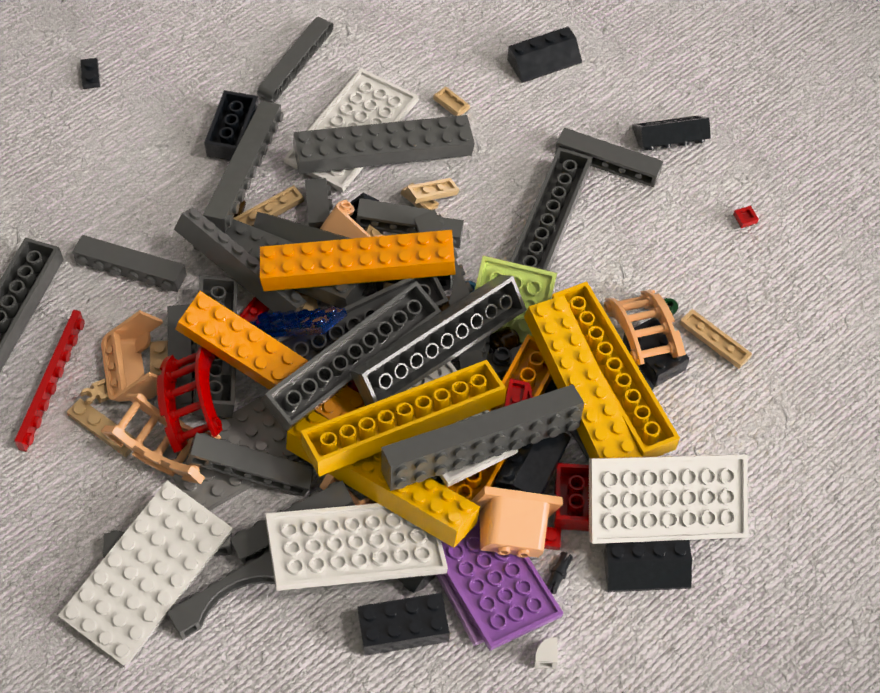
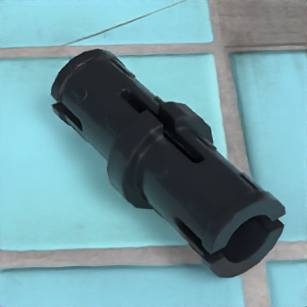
M561 552L556 565L550 571L551 575L546 586L548 589L551 588V594L557 593L562 579H565L567 576L566 571L573 560V556L570 554L566 558L567 552Z

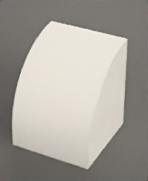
M557 637L548 638L539 645L536 651L534 668L556 669L558 662Z

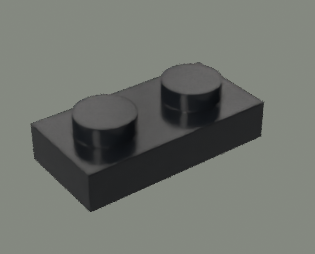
M98 58L81 59L83 89L99 88Z

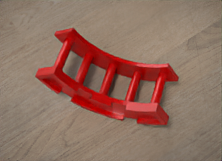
M202 346L199 347L196 353L179 360L175 359L174 355L166 357L159 368L162 370L161 375L157 376L159 411L161 417L165 416L168 427L164 429L174 453L181 451L188 444L187 439L194 437L196 433L200 434L210 431L214 438L223 430L222 422L217 417L213 405L209 382L210 367L215 356ZM195 371V381L175 388L177 378ZM197 389L199 401L177 410L176 397ZM202 409L206 423L184 432L179 418Z

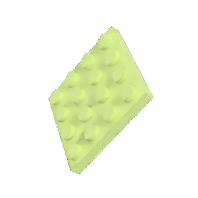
M483 255L475 290L498 275L514 276L525 307L528 309L531 305L552 298L557 273ZM526 311L498 329L500 330L504 327L514 329L519 335V343L524 342L527 334L533 337L524 318Z

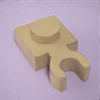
M106 378L92 383L90 388H84L81 391L80 396L88 395L90 397L86 399V405L92 404L94 399H97L99 403L109 400Z

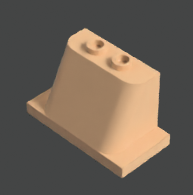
M484 486L471 500L480 506V550L497 552L499 555L513 554L520 558L540 557L544 552L548 518L563 505L562 497Z

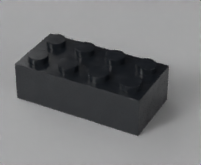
M224 90L204 142L207 157L229 161L232 159L259 105L258 96Z
M442 593L357 606L364 656L449 642L450 632Z

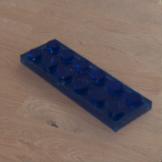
M336 307L325 310L317 308L311 311L303 309L297 312L290 310L283 313L277 311L269 314L268 312H263L257 316L255 321L249 323L271 337L321 335L345 318L347 312L345 308L336 309Z

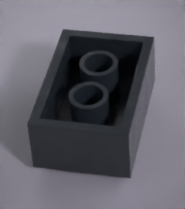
M654 317L636 326L634 330L658 326L661 323ZM663 332L637 338L641 351L668 345L666 334H663ZM624 333L623 343L630 353L632 350ZM665 353L643 358L645 364L638 367L654 387H657L687 369L690 358L687 354L673 358L672 354Z

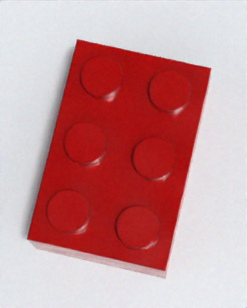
M558 463L555 470L554 496L562 497L563 505L554 512V527L561 528V530L589 531V465Z

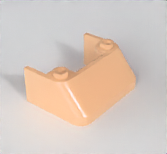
M139 310L103 337L101 349L109 399L116 402L130 401L126 397L128 393H141L147 399L157 396L158 375L151 372L144 373L141 352L150 346V332L163 324L162 319Z

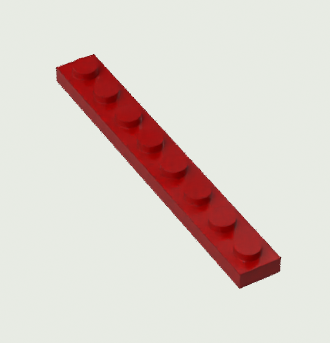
M72 311L14 442L20 451L27 452L29 445H32L35 431L41 425L43 413L49 407L50 397L56 391L58 379L63 376L64 366L70 360L71 350L77 344L80 330L84 328L85 320L82 317L81 311Z

